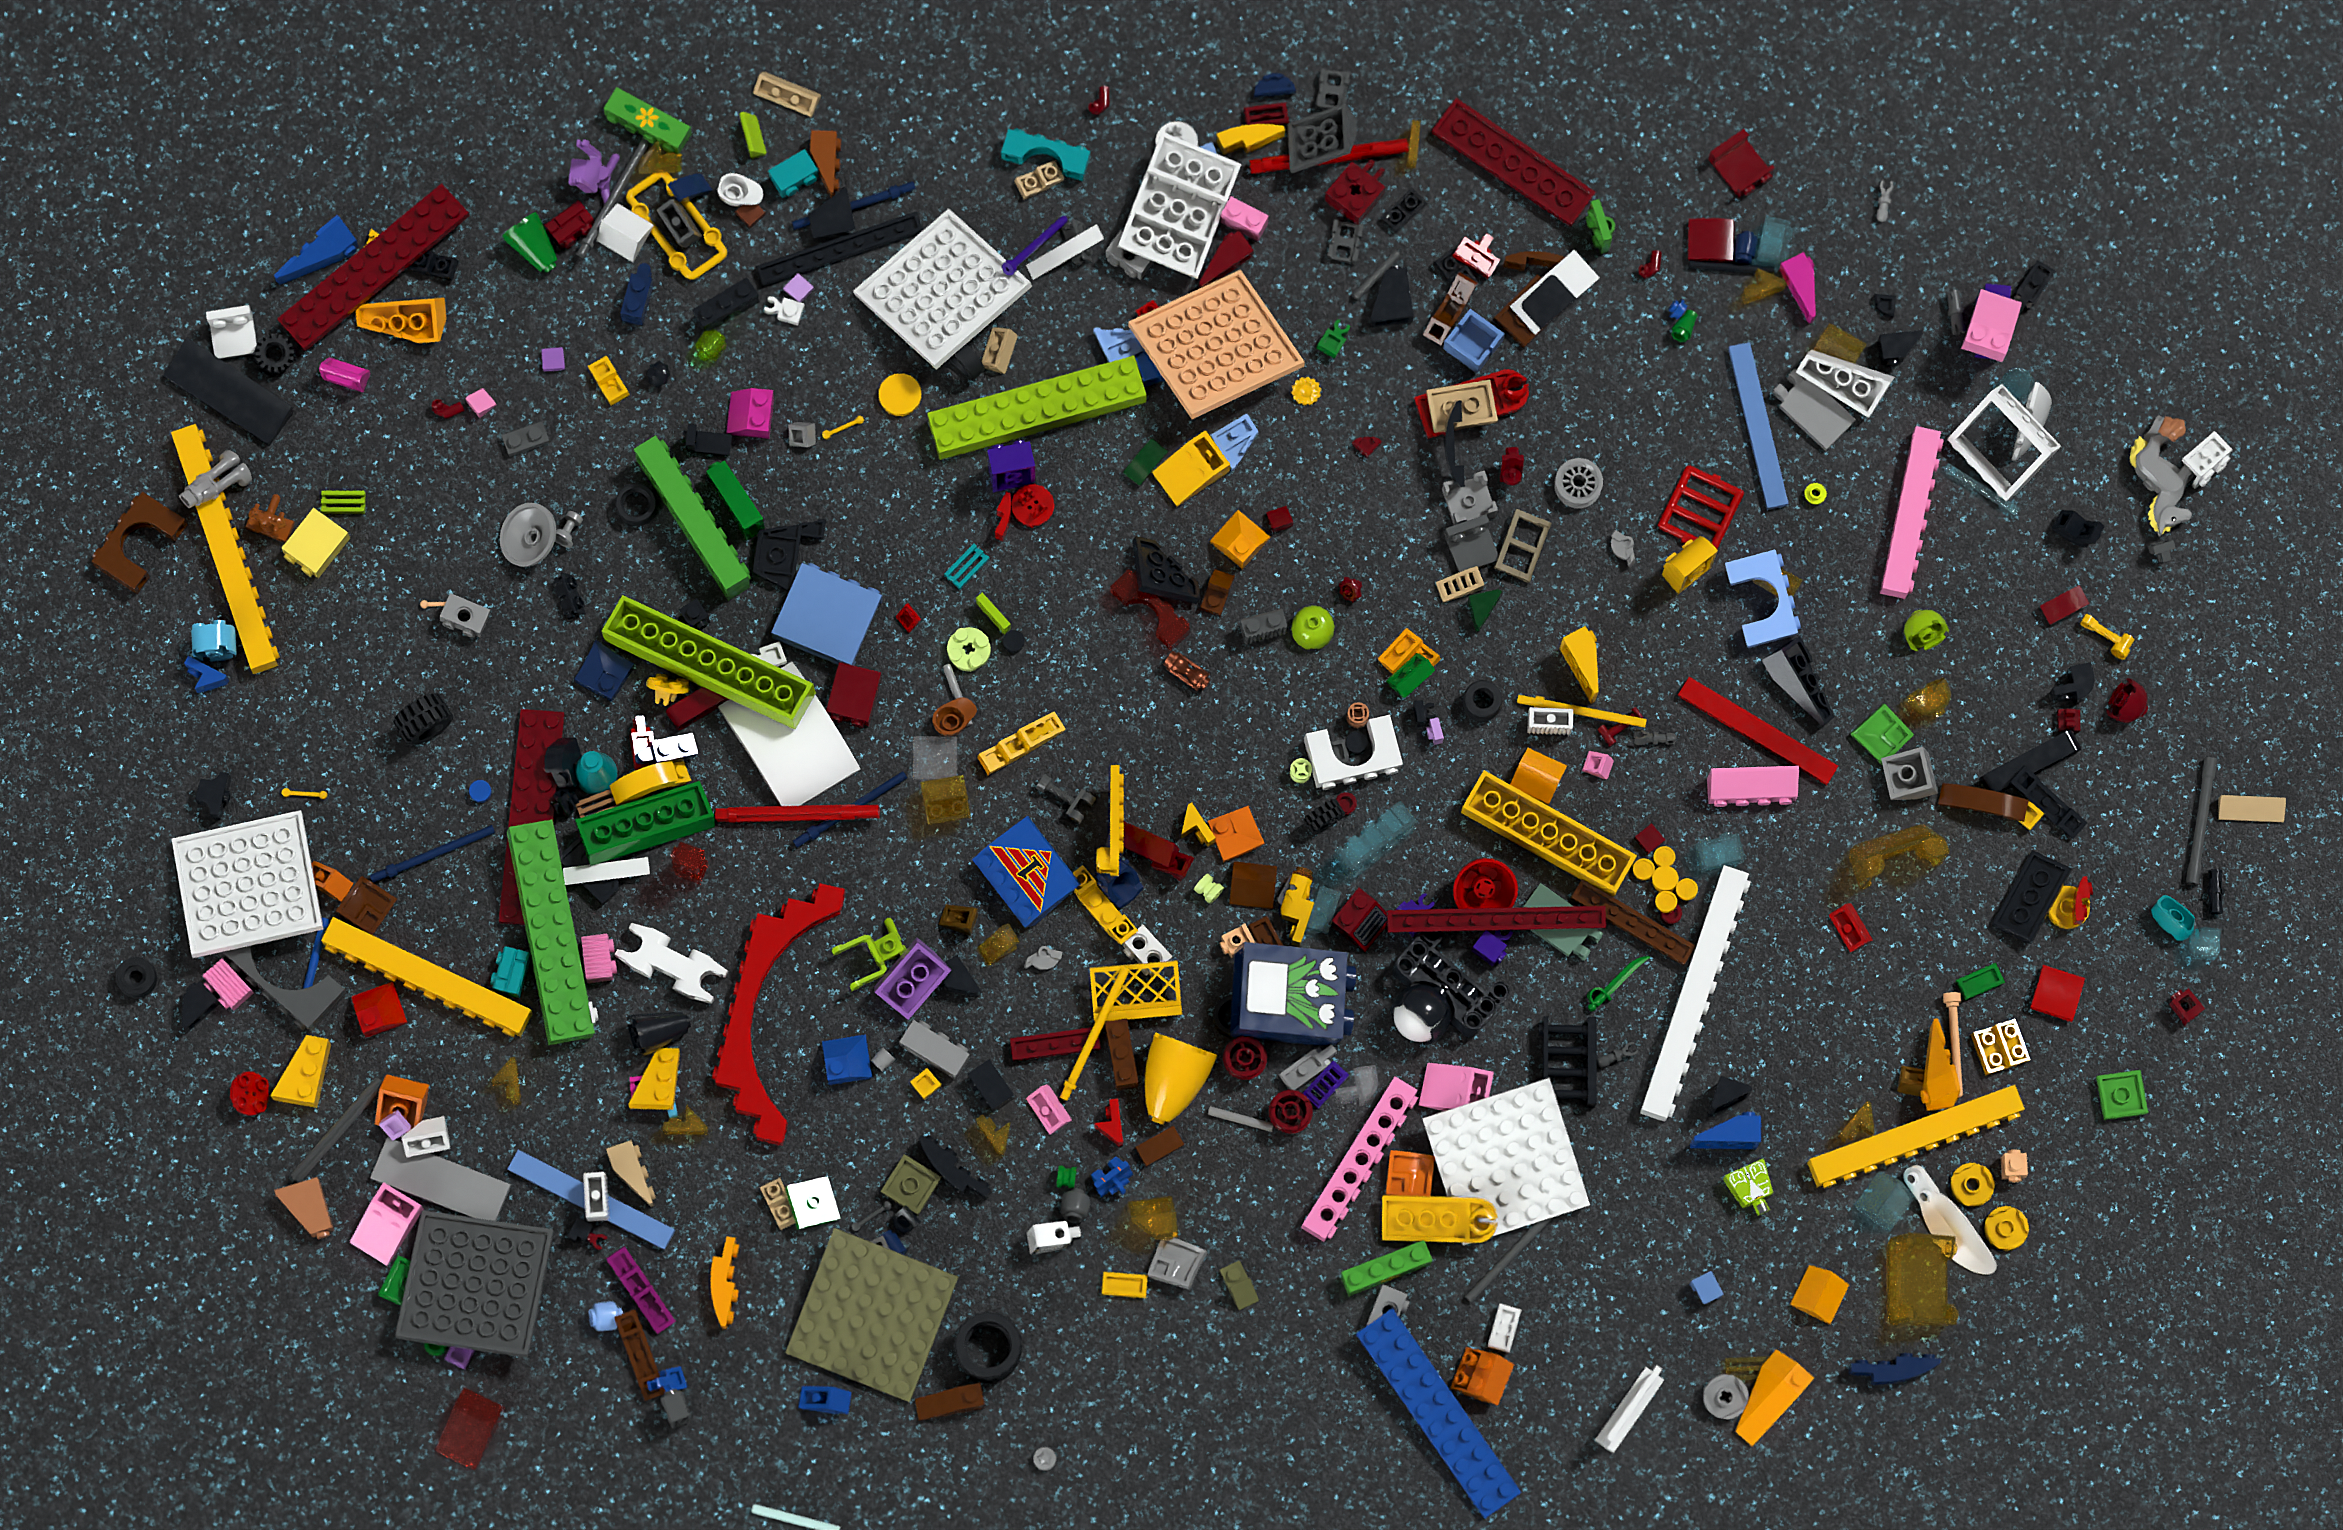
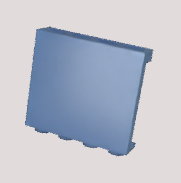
M802 563L771 632L772 638L837 665L841 662L854 666L855 658L879 603L883 601L882 595L874 588L868 587L866 589L861 587L858 582L852 579H848V581L843 580L837 573L828 571V573L823 572L815 564L808 563L806 565Z

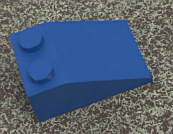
M1743 1112L1742 1115H1738L1694 1136L1690 1143V1148L1756 1150L1761 1143V1116H1755V1112Z

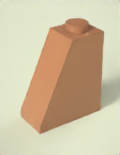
M318 1177L274 1190L280 1201L313 1238H326L330 1236V1232L334 1231Z

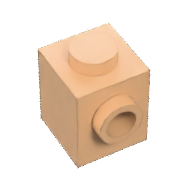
M2008 1150L2007 1153H2004L2001 1157L2002 1180L2021 1182L2028 1175L2027 1153H2020V1150Z

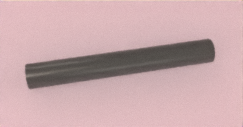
M1395 250L1352 294L1353 298L1358 301L1380 279L1385 270H1388L1401 257V254Z

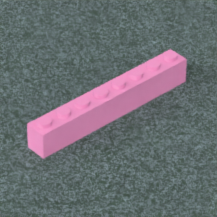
M1918 426L1913 431L1880 594L1905 599L1908 593L1913 591L1914 581L1911 580L1912 572L1916 573L1919 560H1915L1916 552L1920 553L1923 540H1919L1920 533H1924L1927 520L1923 519L1924 513L1929 512L1931 504L1928 494L1933 492L1935 479H1932L1933 471L1937 472L1939 459H1936L1937 451L1941 452L1943 439H1940L1941 431Z

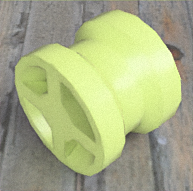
M1303 758L1293 761L1290 768L1292 780L1297 783H1305L1310 779L1312 773L1311 763Z

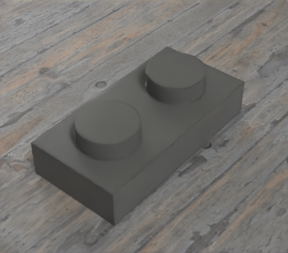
M542 421L502 435L509 457L550 443Z

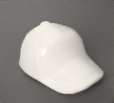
M735 173L724 175L717 189L721 200L731 206H740L742 204L757 205L763 198V190L758 183Z

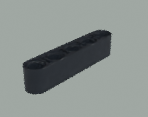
M2068 730L1991 770L1979 779L1985 789L2002 793L2013 787L2010 780L2023 765L2036 775L2079 752L2082 747L2072 730Z

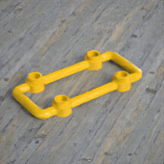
M658 170L631 188L626 194V200L631 206L633 213L654 225L651 234L670 257L669 263L671 268L680 271L689 280L697 279L723 261L727 256V249L721 242L720 231L708 225L691 201L681 202L704 232L706 244L715 246L719 252L695 270L690 271L686 265L685 255L673 249L650 219L648 207L644 203H638L634 198L660 178L667 184V193L671 197H675L668 184L676 179H673L667 171Z

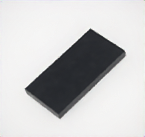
M2032 850L1997 913L1992 927L2032 945L2072 869Z

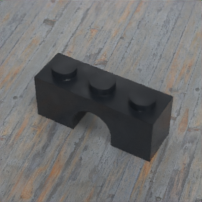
M748 277L692 309L693 317L703 333L707 334L721 326L723 320L729 314L738 310L742 313L759 303V295Z

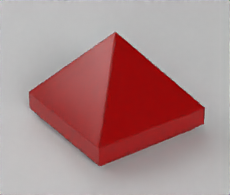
M908 603L896 615V618L908 633L921 621L919 615Z

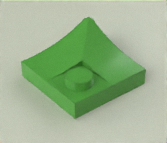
M1884 703L1850 733L1881 765H1883L1881 758L1894 755L1914 735Z

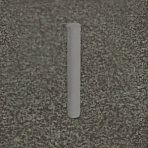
M951 664L944 665L943 670L954 699L963 697ZM972 720L967 724V726L973 724Z
M1211 1106L1208 1111V1115L1272 1132L1274 1126L1270 1122Z

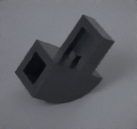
M2061 510L2052 529L2073 544L2087 548L2089 544H2095L2099 540L2105 526L2100 521H2086L2076 511Z
M2091 662L2070 666L2067 670L2070 684L2053 687L2050 691L2051 699H2058L2059 702L2070 700L2073 696L2075 704L2084 701L2092 691L2095 683Z
M576 737L559 738L546 751L544 759L546 773L552 772L557 789L575 788L579 785L573 764L582 757Z

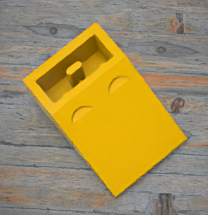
M1205 430L1182 446L1152 473L1176 507H1178L1230 472V463Z

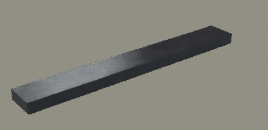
M915 211L755 267L762 287H766L793 278L797 274L801 275L918 235L924 229L918 213Z

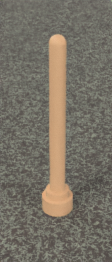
M1950 992L1943 994V1002L1949 1011L1952 1065H1955L1961 1088L1958 1098H1961L1963 1096L1957 1013V1007H1959L1961 1002V993Z

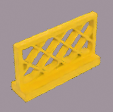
M1177 960L1090 968L1094 1022H1096L1103 1007L1097 1006V997L1102 991L1109 995L1105 988L1112 980H1116L1115 976L1119 973L1122 966L1129 968V973L1132 976L1125 985L1123 984L1118 996L1126 990L1134 998L1129 1004H1122L1116 998L1115 1002L1118 1005H1113L1106 1021L1182 1015ZM1173 966L1174 975L1167 981L1159 972L1164 967ZM1145 968L1154 973L1147 983L1137 976ZM1105 972L1110 978L1101 986L1095 981V973ZM1156 976L1166 983L1158 993L1149 986ZM1134 978L1144 985L1137 994H1134L1127 988ZM1174 979H1175V987L1171 984V982H1172ZM1096 986H1097L1098 988H1100V990H1099L1097 993H1096ZM1170 986L1176 992V1000H1166L1161 994ZM1146 988L1156 995L1151 1002H1144L1139 998Z

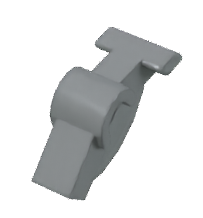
M1615 530L1611 536L1613 553L1618 558L1627 560L1628 567H1632L1635 563L1634 541L1631 537Z
M1042 946L1035 954L1025 960L1024 967L1027 969L1033 965L1040 970H1048L1061 960L1062 952Z

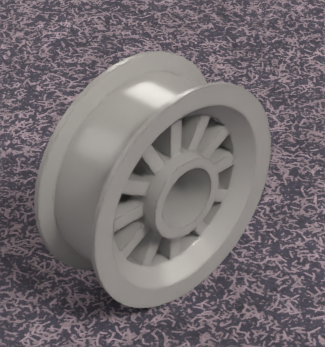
M1583 458L1568 460L1557 472L1554 483L1556 495L1561 502L1569 507H1588L1598 499L1601 493L1603 476L1597 465L1590 460ZM1579 479L1583 481L1584 486L1577 487L1573 481Z

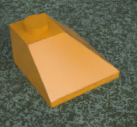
M1237 510L1210 540V543L1243 569L1271 537Z

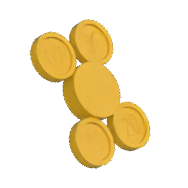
M1662 846L1655 850L1653 859L1655 864L1659 866L1656 870L1654 864L1649 859H1639L1634 863V876L1639 880H1648L1652 877L1654 888L1660 892L1655 899V905L1659 911L1669 913L1676 908L1677 897L1672 893L1675 889L1676 894L1682 900H1692L1696 897L1698 893L1696 882L1688 878L1678 882L1677 871L1670 867L1675 862V852L1670 847Z

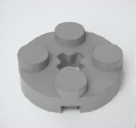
M1720 1374L1713 1377L1703 1390L1705 1407L1711 1414L1722 1419H1732L1739 1416L1744 1411L1748 1401V1390L1745 1384L1730 1374ZM1724 1390L1726 1393L1731 1392L1732 1395L1727 1403L1725 1400H1720L1721 1392Z

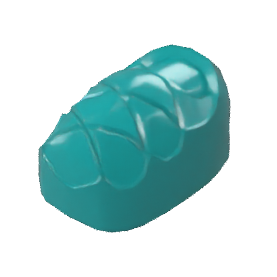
M2163 895L2152 907L2151 913L2153 918L2163 930L2172 934L2177 941H2183L2191 936L2194 931L2195 917L2179 902L2170 896Z

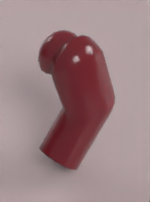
M1108 86L1099 87V99L1089 103L1088 109L1092 114H1101L1109 107Z
M1651 251L1650 262L1644 266H1639L1638 272L1641 277L1649 278L1659 272L1661 251Z
M436 399L431 404L432 411L444 418H450L464 411L460 401L448 406L442 403L440 399Z

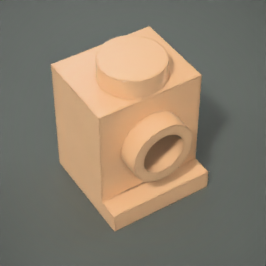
M1244 923L1240 927L1222 935L1220 946L1224 954L1228 953L1233 958L1235 949L1244 942L1255 943ZM1238 937L1240 943L1235 944L1232 939Z

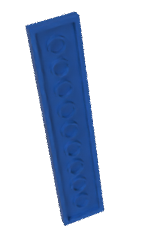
M1393 1308L1356 1333L1358 1339L1483 1518L1488 1517L1521 1493Z

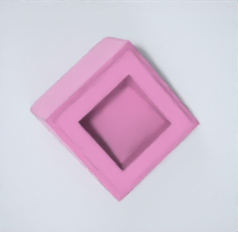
M484 388L465 398L479 418L497 405Z
M1589 751L1582 771L1602 779H1608L1614 760L1608 754Z

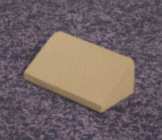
M992 328L982 358L985 369L1003 374L1006 373L1017 340V334L1011 329Z

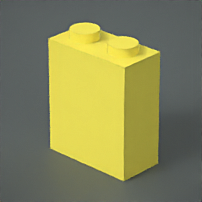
M313 508L283 545L282 550L285 554L283 557L293 565L296 562L302 566L301 570L310 577L314 575L319 578L349 541L350 536L347 531Z

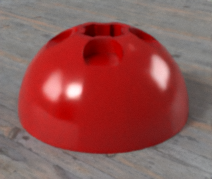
M1480 858L1467 863L1458 872L1453 885V896L1458 909L1512 908L1518 895L1517 880L1511 869L1504 863L1492 858Z

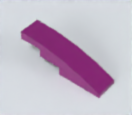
M625 1246L606 1257V1260L657 1334L676 1322Z

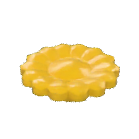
M1301 377L1292 385L1293 390L1291 394L1298 404L1302 403L1304 406L1307 404L1312 405L1313 402H1317L1321 395V388L1319 383L1315 382V379Z

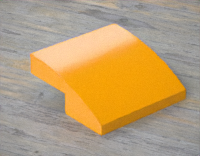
M1406 628L1383 652L1378 661L1394 674L1416 653L1427 658L1433 667L1441 658L1440 655L1426 646L1421 638Z

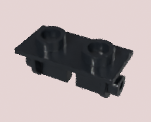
M561 572V576L554 578L553 585L558 598L566 596V599L560 601L564 616L572 619L576 617L575 613L585 615V604L582 597L578 594L576 579L571 574Z

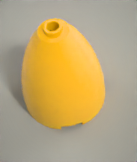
M1155 1032L1145 1072V1098L1148 1115L1153 1116L1151 1121L1164 1125L1165 1121H1172L1192 1102L1207 1080L1217 1058L1216 1054Z

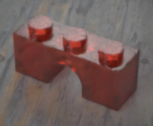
M680 842L678 847L674 846L670 856L675 874L678 877L701 885L708 868V861L705 860V850Z

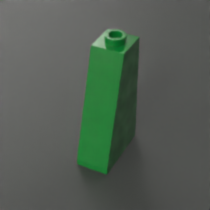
M725 460L721 463L718 461L708 467L709 470L706 471L707 478L742 535L748 541L758 535L759 530L765 529L763 518Z

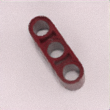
M702 687L666 710V714L676 730L679 731L718 709L719 705L730 699Z

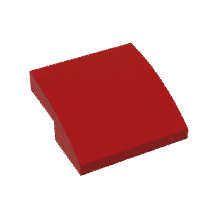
M2043 965L2030 1009L2072 1022L2085 978Z

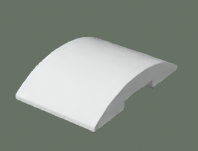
M1162 132L1132 206L1118 247L1197 279L1241 164Z
M793 662L781 668L804 679ZM816 695L796 729H792L732 700H727L718 706L780 806H802L861 770Z

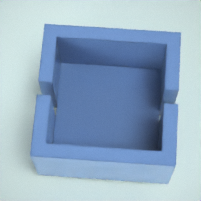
M1469 309L1459 322L1458 327H1455L1444 341L1443 349L1475 373H1478L1488 361L1489 356H1492L1503 342L1504 333Z

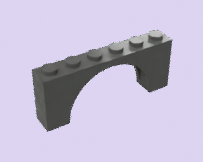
M255 945L216 953L221 959L226 957L231 961L229 966L238 974L242 971L247 976L245 980L254 988L258 985L263 990L261 994L268 1001L275 1000L279 1004L277 1008L284 1015L288 1016L290 1014L295 1018L294 1023L301 1030L306 1028L311 1032L347 994L345 989L329 975L319 983L300 990H286L273 986L264 980L256 969L254 962Z

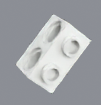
M1144 925L1137 929L1138 932L1123 943L1124 953L1131 960L1134 958L1138 963H1148L1147 960L1151 956H1156L1160 962L1172 961V955ZM1136 940H1141L1145 946L1142 949H1135L1132 944ZM1148 968L1141 970L1146 976L1149 974L1152 977L1154 974Z

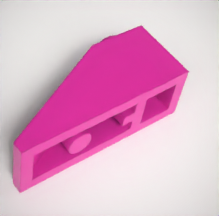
M1803 252L1782 262L1779 271L1808 323L1811 324L1816 316L1814 263Z

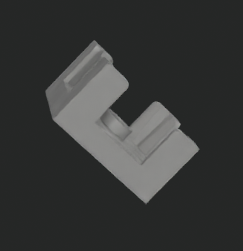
M1485 471L1475 473L1473 479L1466 480L1465 487H1458L1457 484H1454V480L1443 483L1442 491L1454 525L1483 515H1487L1488 520L1497 516L1498 509L1495 501L1492 502L1487 487L1488 479Z

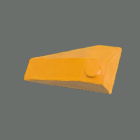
M445 298L362 304L356 309L357 326L390 334L398 338L412 340L416 343L439 342L446 322Z
M1938 1018L1933 1020L1930 1027L1923 1090H1921L1922 1103L1926 1104L1927 1111L1952 1108L1961 1091L1955 1065H1950L1949 1049H1944L1945 1036Z
M1775 1350L1759 1370V1375L1751 1390V1395L1735 1432L1753 1446L1804 1391L1814 1377L1797 1362L1780 1351Z

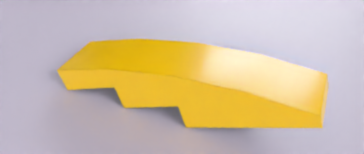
M1054 711L1020 728L1017 733L999 741L994 747L980 753L977 758L986 773L990 775L1045 744L1066 729Z

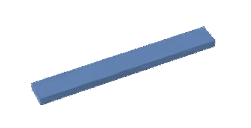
M1750 342L1729 346L1728 350L1766 509L1788 506V499Z
M520 1150L516 1152L508 1167V1171L585 1209L583 1182ZM608 1196L610 1218L606 1221L663 1250L666 1249L675 1229Z

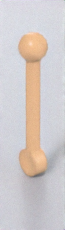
M423 600L420 602V606L424 609L428 606H445L446 602H427Z

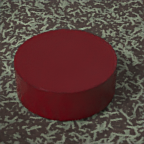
M1348 792L1337 796L1336 800L1345 812V815L1352 814L1357 806L1355 796Z
M1678 904L1669 913L1660 911V918L1667 925L1677 924L1682 917V909Z

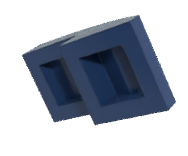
M701 173L685 176L668 184L679 202L691 201L695 196H707L713 191Z

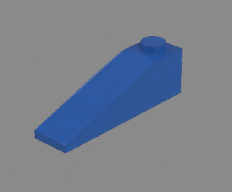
M338 215L316 232L318 237L313 242H306L302 246L303 249L298 257H292L274 275L278 285L339 262L345 257H351L359 247L357 240Z

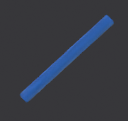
M322 918L323 930L317 931L303 989L313 986L323 947L321 940L329 923L327 918Z

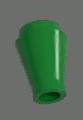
M1686 310L1685 314L1672 327L1671 335L1679 342H1686L1687 339L1691 338L1694 324L1698 317L1697 313L1692 310Z

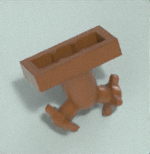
M274 494L266 512L259 510L260 504L257 503L250 510L246 529L286 543L295 523L284 518V512H280L279 516L274 515L280 502V496Z

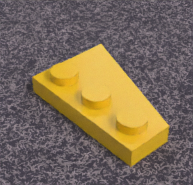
M660 1048L655 1051L629 1102V1109L674 1110L680 1058L679 1048Z

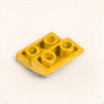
M2016 1019L1970 1034L1985 1076L2030 1061Z

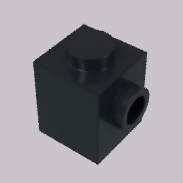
M697 598L679 609L680 617L690 627L701 631L710 623L709 615Z

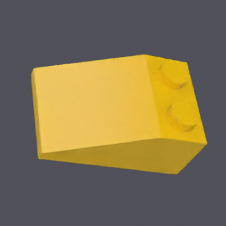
M1584 626L1563 637L1559 649L1592 704L1595 702L1599 692L1595 643L1597 639L1593 631H1588L1587 627Z

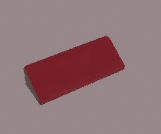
M1124 821L1123 848L1170 868L1180 850L1177 845Z

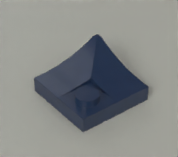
M595 640L574 680L575 683L612 702L635 666L634 663Z

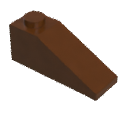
M980 1383L956 1387L915 1399L919 1421L985 1408Z

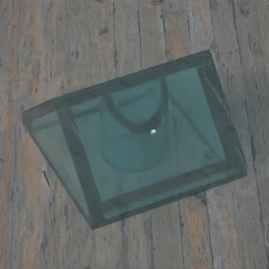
M1879 1171L1853 1207L1890 1233L1915 1196L1899 1179Z

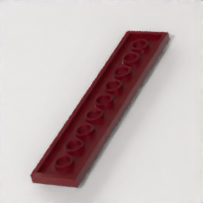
M441 183L278 317V322L303 350L307 351L470 216L469 212Z
M521 709L509 827L553 820L554 825L555 811L550 802L555 800L553 795L557 792V785L555 784L552 772L546 773L544 759L548 747L557 739L563 738L564 712ZM507 837L499 923L525 925Z

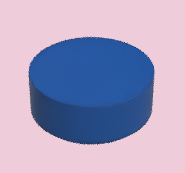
M477 780L470 785L469 794L475 802L483 803L489 800L492 790L486 781Z

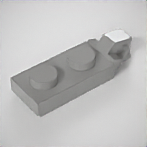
M1332 1044L1323 1051L1320 1047L1316 1050L1313 1049L1280 1073L1279 1077L1289 1090H1297L1321 1073L1331 1063L1329 1059L1337 1054V1051Z

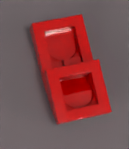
M1007 491L997 508V516L1002 519L995 530V538L1002 542L1007 533L1011 517V495Z

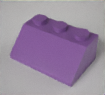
M916 938L874 986V992L909 1020L951 969L931 948L919 938Z

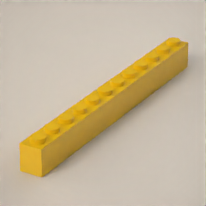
M196 424L171 432L189 485L196 479V476L212 469L210 462L213 461L210 450H205L203 442L207 441L203 429L198 430ZM219 476L216 477L213 481H219ZM222 491L218 498L201 503L196 508L248 663L253 674L278 666L276 659L280 658L276 646L272 647L269 639H272L273 635L270 627H265L263 619H266L263 606L258 607L256 600L260 599L256 586H251L250 580L253 579L250 568H245L243 560L246 559L243 547L238 548L236 541L240 540L236 527H231L230 521L233 520L230 509H225L223 501L226 500L224 491Z

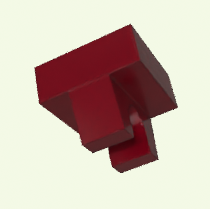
M2058 709L2057 732L2072 730V732L2079 733L2081 731L2080 709Z

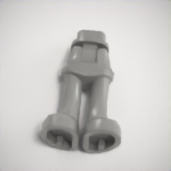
M226 450L220 455V462L206 473L196 476V479L185 487L184 492L179 495V498L188 508H191L194 505L199 506L201 503L218 498L223 490L234 483L240 486H247L252 482V476L247 465L241 463L238 466L240 462L239 456L230 450ZM234 469L221 480L217 482L213 481L216 477H218L225 471Z

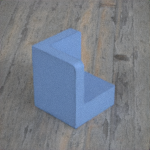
M1712 1271L1690 1282L1693 1292L1697 1291L1703 1304L1719 1299L1724 1295Z

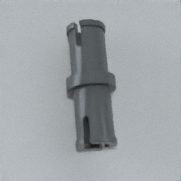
M1952 290V293L1948 291L1946 292L1949 306L1947 313L1951 319L1952 334L1960 335V332L1964 334L1966 333L1963 318L1965 311L1961 305L1960 290Z

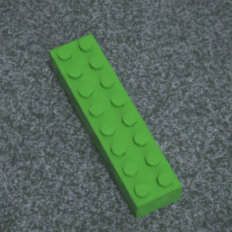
M655 435L634 448L636 460L729 601L750 588V572L744 562L739 563L738 553L733 545H727V537L722 528H716L715 518L710 510H704V502L698 492L693 493L692 483L686 474L682 476L681 467L676 458H670L669 448L664 440L659 441Z

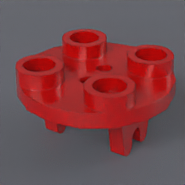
M1036 484L1025 485L1018 489L1013 496L1011 503L1012 513L1023 525L1034 528L1050 519L1054 511V499L1051 493L1043 486Z
M243 1072L237 1075L232 1081L230 1088V1099L233 1107L244 1115H256L264 1112L269 1099L268 1080L255 1072Z

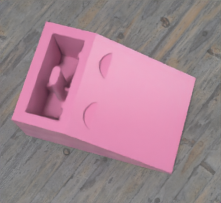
M1427 1063L1419 1106L1447 1111L1487 1098L1490 1094L1494 1072L1472 1067Z
M383 1183L372 1199L350 1243L388 1266L424 1209L420 1204Z

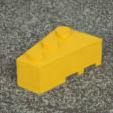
M309 1035L305 1036L271 1094L273 1100L314 1108L318 1107L331 1047L328 1039Z

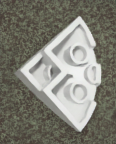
M2035 382L2028 395L2025 409L2043 427L2052 401L2048 391L2040 383ZM2019 429L2011 461H2016L2033 444Z

